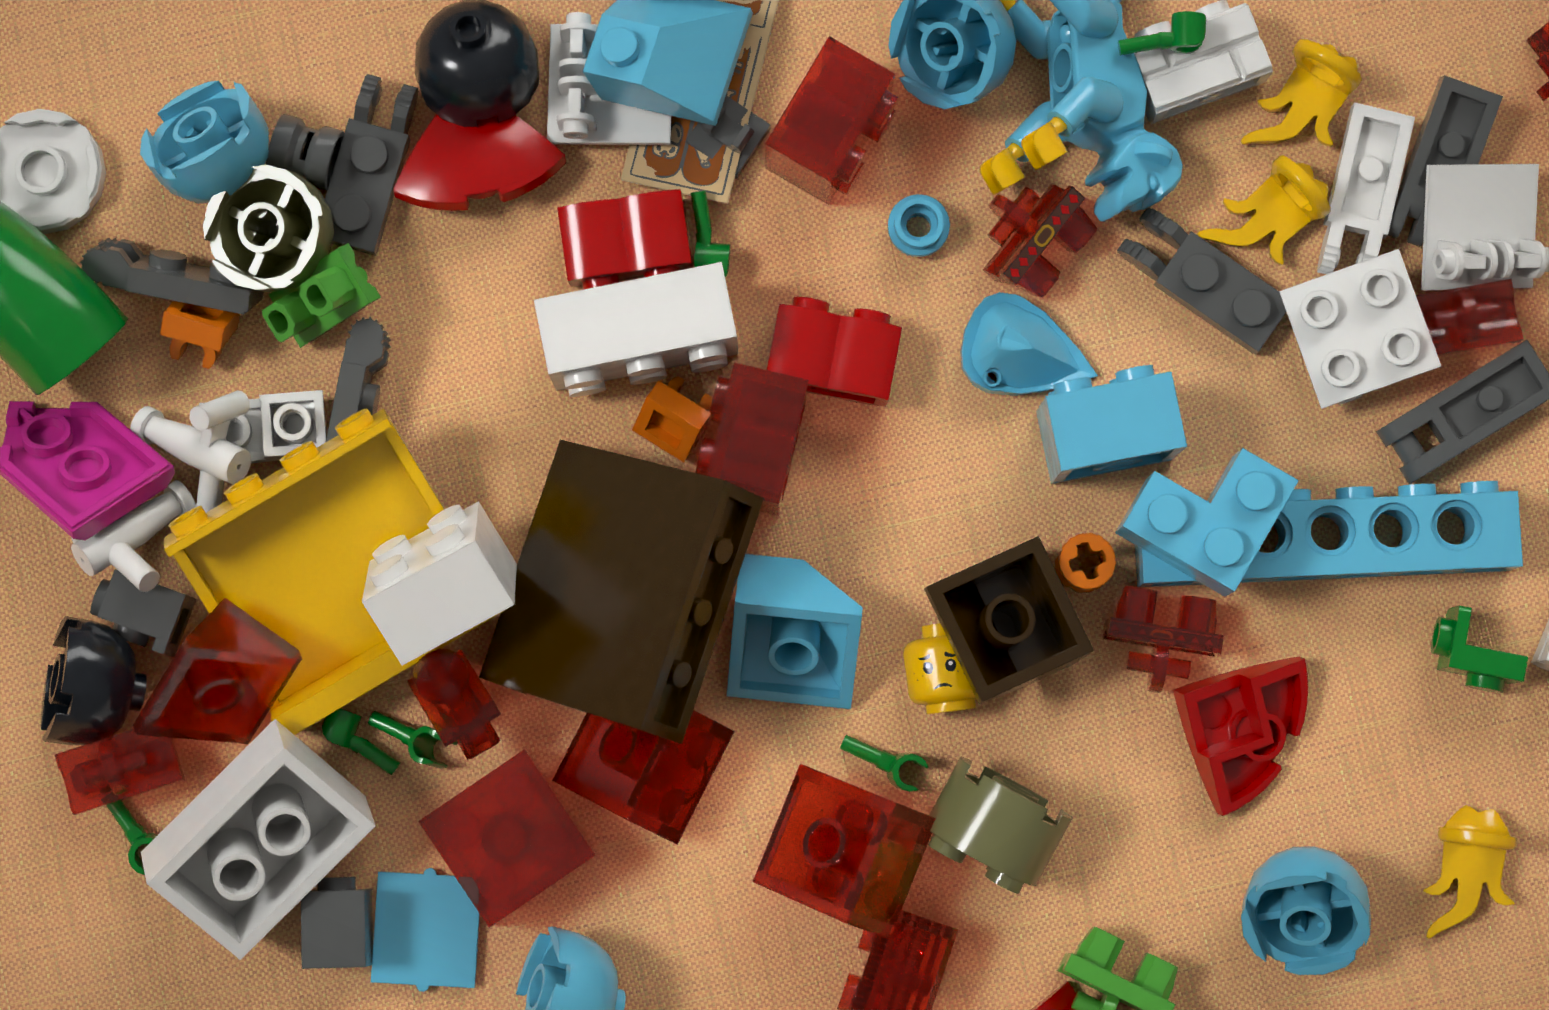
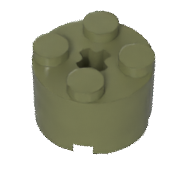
M960 757L924 823L925 827L933 833L928 845L956 862L962 863L966 855H969L987 865L985 876L1013 893L1019 894L1024 883L1036 886L1073 819L1072 816L1061 809L1055 820L1046 814L1048 811L1045 808L1048 802L1047 799L986 766L980 777L968 772L972 760Z

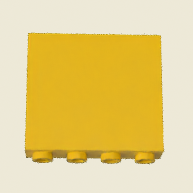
M363 409L347 417L335 427L338 436L317 448L313 441L296 447L279 460L283 468L263 480L255 473L238 481L224 492L228 499L227 501L208 512H205L202 506L185 512L169 524L172 533L164 537V551L168 557L174 556L271 711V721L276 719L294 735L493 618L487 619L402 666L363 605L362 598L369 561L374 559L372 553L391 538L405 535L407 540L429 529L427 526L429 520L444 510L443 505L385 409L371 415L368 409Z

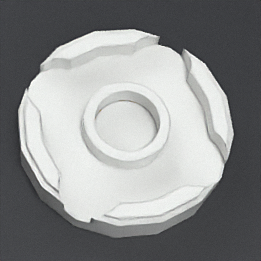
M45 109L17 113L5 121L6 125L0 128V201L43 234L67 230L86 218L102 196L106 176L102 149L89 130L65 113Z

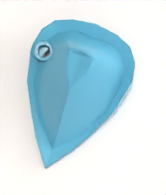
M999 292L985 297L973 311L964 329L960 351L961 368L972 385L985 393L1010 396L1025 395L1053 390V385L1059 382L1098 376L1079 348L1047 313L1021 296ZM994 373L997 378L996 382L990 379L987 374Z

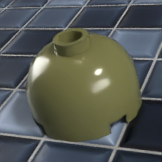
M265 164L253 166L252 168L255 169H253L248 180L232 195L229 196L227 191L213 195L208 202L203 222L204 240L210 241L211 252L216 259L211 260L218 272L238 286L263 292L297 288L313 275L319 261L330 253L334 236L331 209L320 190L296 172Z

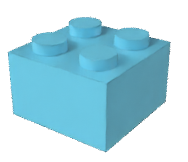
M1143 365L1116 372V379L1110 380L1109 384L1092 387L1090 377L1076 378L1054 384V391L1049 392L1048 396H1045L1036 411L1051 484L1171 461L1187 447L1172 372L1154 374L1153 365Z

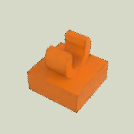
M173 301L163 313L160 335L173 338L169 347L170 356L178 361L186 352L188 343L202 346L205 354L202 367L210 369L220 357L225 344L238 329L240 314Z
M677 376L668 385L658 380L647 395L632 431L684 463L696 447L712 414L708 411L712 403V397L705 393L699 403H694L679 393L685 380Z

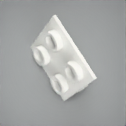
M573 12L566 15L565 24H550L547 139L552 144L671 145L670 115L601 100L583 73L598 24H591V15L583 12Z
M1539 164L1427 165L1421 290H1449L1507 279L1510 280L1461 290L1533 288V278H1540L1544 272H1549V247H1544L1540 241H1535Z
M1399 249L1279 291L1321 409L1337 403L1341 405L1362 397L1363 394L1442 367Z

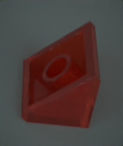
M224 598L184 640L133 724L135 734L248 744L301 662L302 657L299 650Z

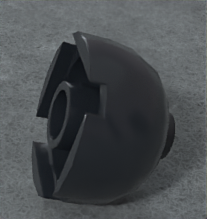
M462 0L444 7L424 27L416 42L415 76L426 106L441 119L463 127H478L477 120H487L497 116L499 123L516 115L529 104L539 85L538 52L525 23L509 9L487 0Z
M65 616L59 625L53 646L63 647L65 651L64 654L57 655L54 665L48 664L45 679L41 730L46 732L42 739L44 742L64 745H91L107 740L123 726L129 710H141L146 693L147 675L136 672L135 653L126 639L110 626L92 620Z

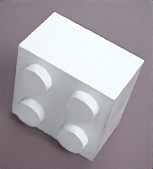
M479 501L465 509H462L460 505L448 507L429 520L427 523L429 529L407 540L405 535L391 538L372 553L374 559L369 561L362 603L402 666L515 604L517 563Z

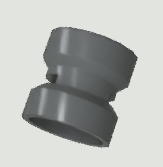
M283 114L273 131L266 165L296 172L314 187L327 191L345 133L342 130L329 126H324L319 130L306 127L301 118Z

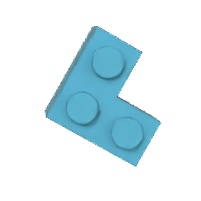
M1244 448L1232 456L1207 501L1154 471L1146 478L1115 533L1225 597L1237 589L1299 480Z

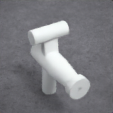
M237 390L193 407L190 411V421L193 426L165 419L161 411L150 406L141 408L131 422L130 430L148 445L154 443L180 461L200 470L196 507L202 506L205 512L222 504L224 481L234 485L244 479L250 468V452L226 441L230 420L246 414L250 408V401L242 391Z
M175 480L164 489V494L139 505L86 541L71 537L73 556L81 569L89 576H94L108 566L113 565L141 592L151 591L158 584L160 575L134 550L145 544L177 516H181L195 508V501L184 484Z

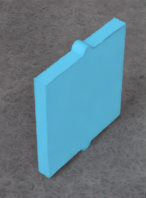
M433 868L426 869L424 874L378 872L371 982L416 985L417 989L421 992L428 990L430 986L475 988L482 877L437 875L436 870Z

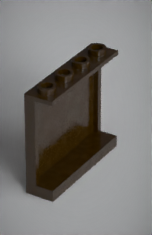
M560 439L517 564L515 604L500 614L479 678L682 744L764 498L722 479Z

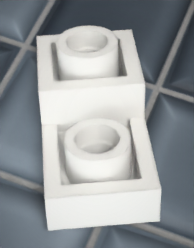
M323 390L259 395L260 398L249 399V411L230 420L226 441L250 452L251 463L278 461L291 450L309 441H313L317 448L326 443L327 438Z

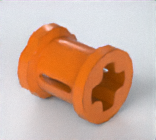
M1081 533L1070 538L1062 546L1060 554L1054 562L1055 571L1063 586L1071 588L1076 593H1090L1100 588L1113 575L1116 566L1115 552L1110 543L1102 536L1093 533ZM1083 547L1087 556L1097 555L1100 560V565L1092 570V579L1087 580L1083 571L1072 572L1069 563L1078 556L1077 548Z

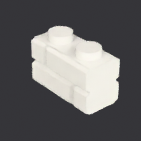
M1221 0L1196 10L1195 12L1206 15V33L1202 45L1193 53H1176L1171 51L1170 48L1134 53L1147 89L1145 113L1151 124L1260 85L1268 80L1273 72L1272 64L1263 41L1259 37V31L1249 5L1243 3L1229 8L1227 0ZM1169 21L1156 23L1140 30L1134 36L1139 37L1158 32H1171V25Z

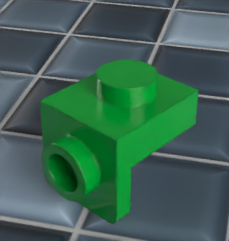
M1458 605L1448 609L1446 618L1438 617L1431 641V653L1439 655L1437 670L1467 676L1466 687L1495 693H1503L1504 683L1524 682L1528 661L1527 656L1466 645L1472 608Z

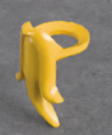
M1300 39L1292 50L1296 67L1280 94L1273 98L1257 100L1258 105L1268 113L1280 112L1289 103H1292L1289 112L1282 123L1274 127L1259 129L1243 136L1241 139L1242 145L1276 144L1296 137L1314 118H1317L1315 134L1318 142L1332 147L1333 141L1329 135L1328 126L1347 97L1362 81L1355 58L1340 56L1331 44L1321 45L1308 39Z
M1284 155L1279 156L1272 163L1271 176L1247 199L1242 201L1223 199V204L1230 214L1244 215L1255 211V215L1246 224L1234 230L1205 229L1199 231L1196 235L1202 239L1227 246H1248L1275 232L1269 244V256L1278 265H1283L1282 251L1284 243L1311 221L1323 219L1331 212V207L1327 200L1328 185L1314 179L1310 165L1295 163Z
M1468 805L1461 807L1451 816L1444 827L1438 828V839L1444 841L1441 876L1435 884L1423 890L1429 895H1441L1449 889L1454 878H1456L1458 882L1457 899L1451 910L1430 925L1426 932L1428 939L1472 915L1478 906L1483 883L1485 882L1488 886L1489 895L1497 904L1504 906L1515 904L1501 888V879L1506 850H1514L1516 848L1517 838L1510 836L1507 826L1494 809L1477 812Z

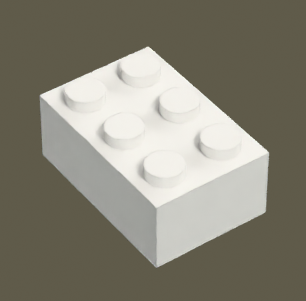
M722 262L534 300L548 375L556 391L568 389L569 397H581L605 391L604 381L628 376L631 385L656 382L667 378V368L690 364L691 371L694 373L719 369L728 365L727 356L738 354L737 334Z
M274 719L141 851L146 883L241 960L376 825L366 796L279 721Z

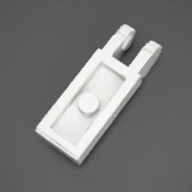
M1355 102L1351 106L1329 198L1331 212L1325 217L1323 224L1328 227L1317 264L1318 273L1329 274L1337 267L1341 255L1340 246L1344 230L1365 235L1355 264L1379 255L1382 239H1385L1389 233L1415 117Z

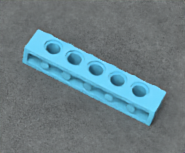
M1475 481L1461 483V493L1436 494V484H1409L1398 486V496L1374 497L1373 487L1357 486L1335 489L1336 499L1311 500L1310 489H1294L1273 525L1278 533V544L1275 550L1270 553L1258 551L1240 583L1511 571L1523 566L1518 491L1499 492L1498 481ZM1444 511L1456 514L1464 524V536L1459 544H1450L1444 541L1438 533L1437 520ZM1380 514L1390 515L1400 523L1402 539L1397 547L1385 546L1376 538L1374 523ZM1317 517L1329 518L1338 526L1340 541L1334 550L1323 549L1312 539L1311 526ZM1135 545L1137 588L1203 585Z

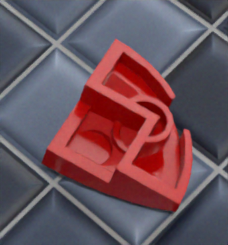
M436 114L410 154L393 192L395 198L423 208L448 211L468 210L470 207L468 198L485 199L494 196L497 192L502 202L518 198L545 183L567 161L563 152L516 115L499 123L497 116L487 120H477L478 127H463L445 121Z
M1298 656L1257 664L1173 689L1177 709L1193 759L1217 814L1221 816L1227 815L1249 803L1263 792L1282 770L1281 765L1273 760L1283 749L1287 734L1300 736L1305 720L1308 702V673L1305 658Z

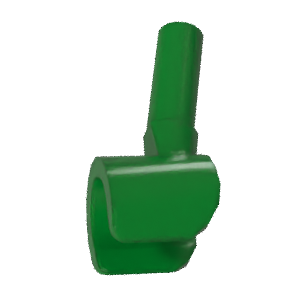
M1193 11L1173 13L1171 32H1158L1156 34L1118 40L1120 56L1169 48L1176 53H1193L1199 49L1205 39L1206 15Z
M706 190L691 192L697 231L695 233L694 266L699 267L722 262L726 277L729 270L731 245L711 243L712 227Z
M340 708L325 717L322 732L328 741L351 749L356 754H361L390 775L395 772L400 764L399 761L367 739L355 735L362 716Z
M374 711L368 720L370 726L401 740L403 744L407 745L410 757L415 762L443 769L448 766L435 759L433 749L436 742L440 740L453 745L458 743L452 733L427 726L418 729L411 726L408 727L377 711Z
M848 735L845 736L840 746L841 750L876 765V768L887 772V778L890 783L901 790L909 792L919 790L901 781L899 769L904 762L911 760L915 764L928 769L926 761L918 755L907 752L893 755L886 751H880Z
M112 792L103 799V802L125 832L124 835L132 845L128 853L131 867L137 873L145 875L143 862L138 856V848L143 844H149L157 834L146 833L140 823L136 822L118 794Z

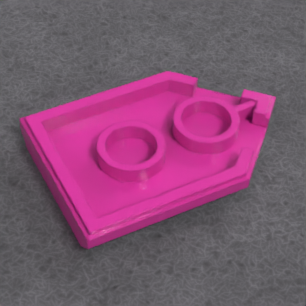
M9 401L5 419L7 428L3 445L0 447V475L73 539L86 541L166 489L175 474L174 466L98 402H71L70 408H36L35 401Z

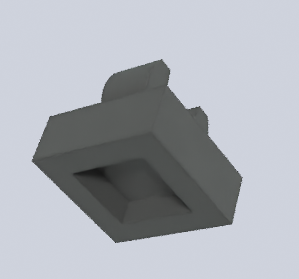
M726 96L716 126L698 122L685 142L713 159L722 145H725L734 152L741 153L735 174V179H737L771 129V125L752 112L748 125H739L748 109Z

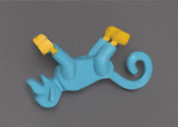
M1000 0L1013 20L1016 39L1034 58L1039 60L1048 59L1050 101L1039 105L1006 139V149L980 165V173L991 193L996 195L1025 178L1016 160L1020 162L1030 161L1033 168L1038 170L1068 152L1063 142H1070L1081 149L1096 151L1099 154L1096 166L1085 179V186L1091 187L1098 183L1104 186V191L1094 204V213L1099 221L1104 222L1128 209L1132 212L1145 210L1172 192L1181 180L1183 164L1178 150L1172 144L1154 132L1150 133L1144 129L1147 89L1134 53L1120 56L1118 49V40L1127 39L1123 29L1122 5L1120 4L1122 0H1050L1058 10L1052 15L1051 20L1041 21L1023 0Z

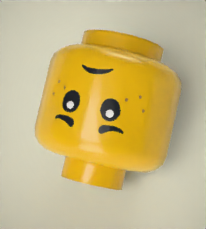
M941 624L921 626L923 638L909 642L903 650L910 700L915 704L925 705L926 715L975 709L976 697Z

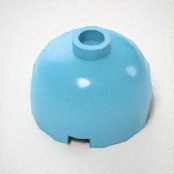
M903 0L891 21L888 46L891 59L898 57L900 68L905 75L899 79L905 89L924 104L948 109L977 102L1003 83L1013 65L1017 39L1013 20L1000 0Z
M210 81L188 89L168 102L157 113L163 120V123L156 130L154 136L146 128L141 138L140 155L158 181L170 193L197 204L208 203L213 195L227 191L229 196L232 195L248 180L253 169H255L252 168L253 166L265 164L269 152V128L261 111L242 84L234 82L235 89H224L219 81Z
M1315 846L1292 847L1275 853L1254 871L1247 888L1241 914L1243 937L1255 955L1265 962L1267 954L1275 960L1285 962V971L1293 974L1324 975L1344 968L1355 960L1356 950L1364 942L1366 945L1370 936L1371 912L1367 886L1357 870L1335 852Z
M553 926L548 927L550 935L540 933L537 936L526 957L516 991L517 995L524 996L527 994L525 1010H624L626 996L624 990L618 989L617 970L609 954L598 943L577 932Z

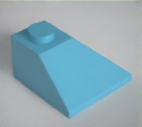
M617 0L601 15L583 73L601 100L716 126L753 12L751 8L717 0Z
M745 554L737 580L727 696L851 709L863 607L802 559Z

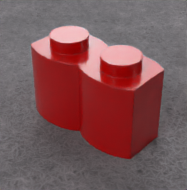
M681 189L648 192L617 199L588 201L557 208L567 280L571 287L582 286L584 290L619 283V281L625 279L649 277L693 268Z
M793 297L792 305L779 304L765 375V384L805 393L826 395L856 403L886 407L889 401L902 327L890 324L891 316L889 314L871 309L857 308L854 309L853 317L840 316L829 312V303L809 297Z

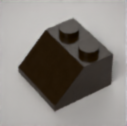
M1039 536L924 588L979 704L1028 686L1079 662L1094 651Z

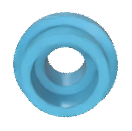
M917 194L903 198L893 207L889 215L888 234L892 243L899 251L912 257H925L935 253L943 246L949 234L950 221L947 211L940 202L927 195ZM913 217H922L928 221L930 231L923 237H915L908 232L907 222Z

